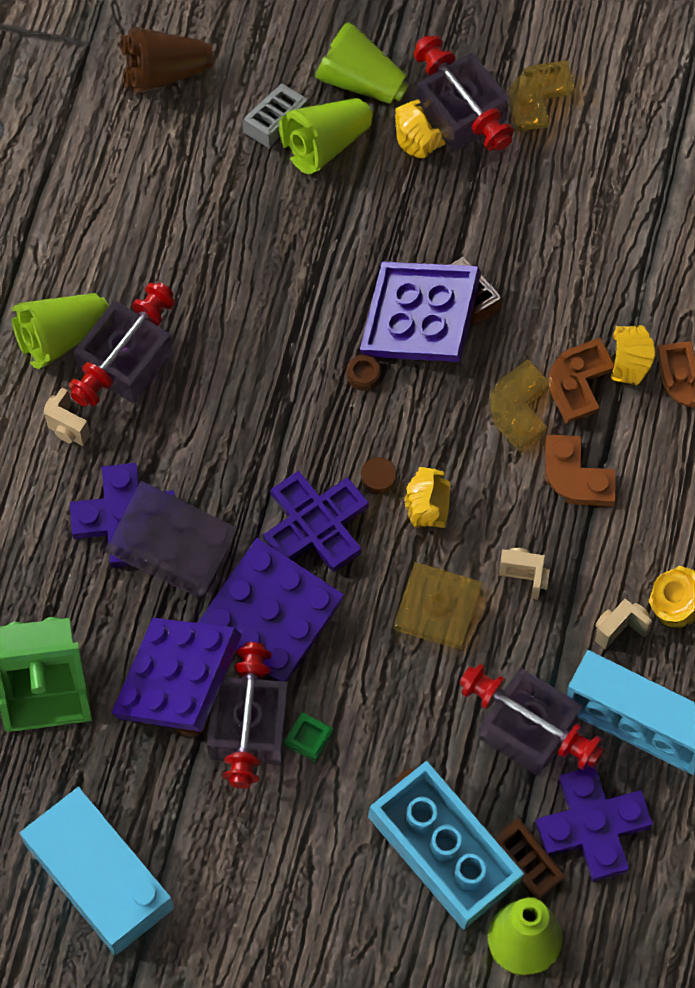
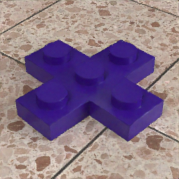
M136 463L102 466L104 498L70 502L73 539L108 536L111 568L146 564L143 532L178 528L174 490L140 494Z
M297 471L270 490L271 496L288 518L263 534V541L291 560H294L313 547L333 573L361 554V547L343 525L367 510L369 503L348 477L319 496L300 471Z
M588 767L584 770L581 769L560 775L559 782L569 810L535 820L543 849L549 856L581 848L592 882L628 873L629 867L619 837L651 829L653 825L642 791L639 790L606 800L595 767Z

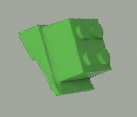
M49 617L40 622H12L7 626L0 627V712L5 733L92 721L89 689L78 642H75L70 618Z

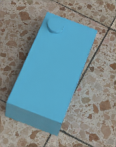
M587 650L568 686L563 711L694 776L695 702Z
M427 761L369 808L368 818L463 930L521 882L524 873Z
M79 786L20 832L27 849L115 956L174 909L168 893Z

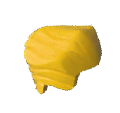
M418 99L395 109L396 134L398 144L405 152L412 157L425 159L428 153L431 154L433 150H436L438 147L440 148L446 143L441 139L442 133L440 130L433 129L422 107L416 106L421 103Z
M638 325L637 327L615 326L613 339L617 340L616 358L611 379L637 386L643 380L655 359L656 351L653 339L650 338V334L643 325Z
M419 467L418 472L409 482L404 501L408 517L414 527H446L450 504V482L440 478L445 476V472Z
M677 566L656 578L649 603L657 618L664 625L672 628H682L687 624L691 625L695 620V570Z

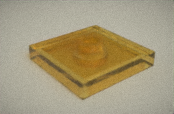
M415 562L393 629L462 650L483 582Z

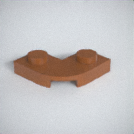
M601 337L567 349L559 355L550 369L548 377L549 388L566 424L593 415L600 409L587 381L611 373L614 368V364Z
M692 341L658 345L656 352L663 385L667 393L676 402L695 408V355Z
M546 435L545 479L547 484H550L553 490L560 496L566 498V503L614 507L615 469L580 468L581 436Z

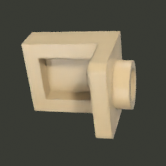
M62 387L56 396L52 395L48 399L44 407L47 426L61 440L67 443L74 441L84 446L90 437L88 422L68 411L72 402L69 390Z
M524 548L502 549L499 576L534 580L531 599L538 600L540 589L547 590L550 569L543 568L545 555L532 554Z
M624 599L613 612L608 609L595 624L597 627L595 642L606 650L628 625L641 636L646 637L650 632L653 621L644 607L637 603L632 604L627 599Z

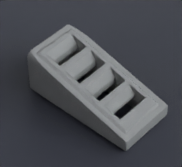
M284 84L279 85L243 119V132L270 149L280 137V118L290 110L304 108L308 104V99ZM284 95L295 103L290 105L281 98ZM278 104L282 108L286 109V111L282 112L274 106ZM270 112L277 116L278 119L275 120L267 114ZM264 120L265 122L269 123L270 126H265L261 123V121Z

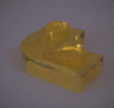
M568 60L527 67L524 69V73L513 82L509 90V105L516 132L548 127L549 119L544 99L574 94V84Z
M528 359L498 381L490 396L492 421L519 452L545 434L547 426L527 405L550 389L547 378Z

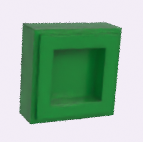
M301 712L285 739L284 746L317 762L334 731L332 727Z

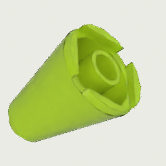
M346 22L330 45L331 49L327 56H324L315 78L321 82L391 104L394 99L400 102L409 87V84L405 82L407 75L354 24Z
M358 98L288 111L285 113L286 115L280 118L279 134L283 147L289 146L294 156L290 157L292 163L300 171L312 174L322 169L369 129L373 114L370 106Z
M96 293L21 302L12 307V311H17V316L11 318L21 351L24 355L30 353L35 360L29 363L33 367L40 369L48 366L104 327L110 316V308L103 297L100 298Z
M524 898L504 906L495 914L489 925L488 944L493 959L504 970L516 975L545 971L556 961L562 947V930L557 918L540 900L535 898Z

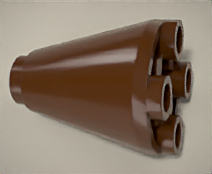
M139 27L131 28L128 31V35H121L120 38L121 53L126 55L127 68L123 69L125 88H132L136 94L146 93L201 74L205 69H211L213 66L211 44L203 43L199 39Z

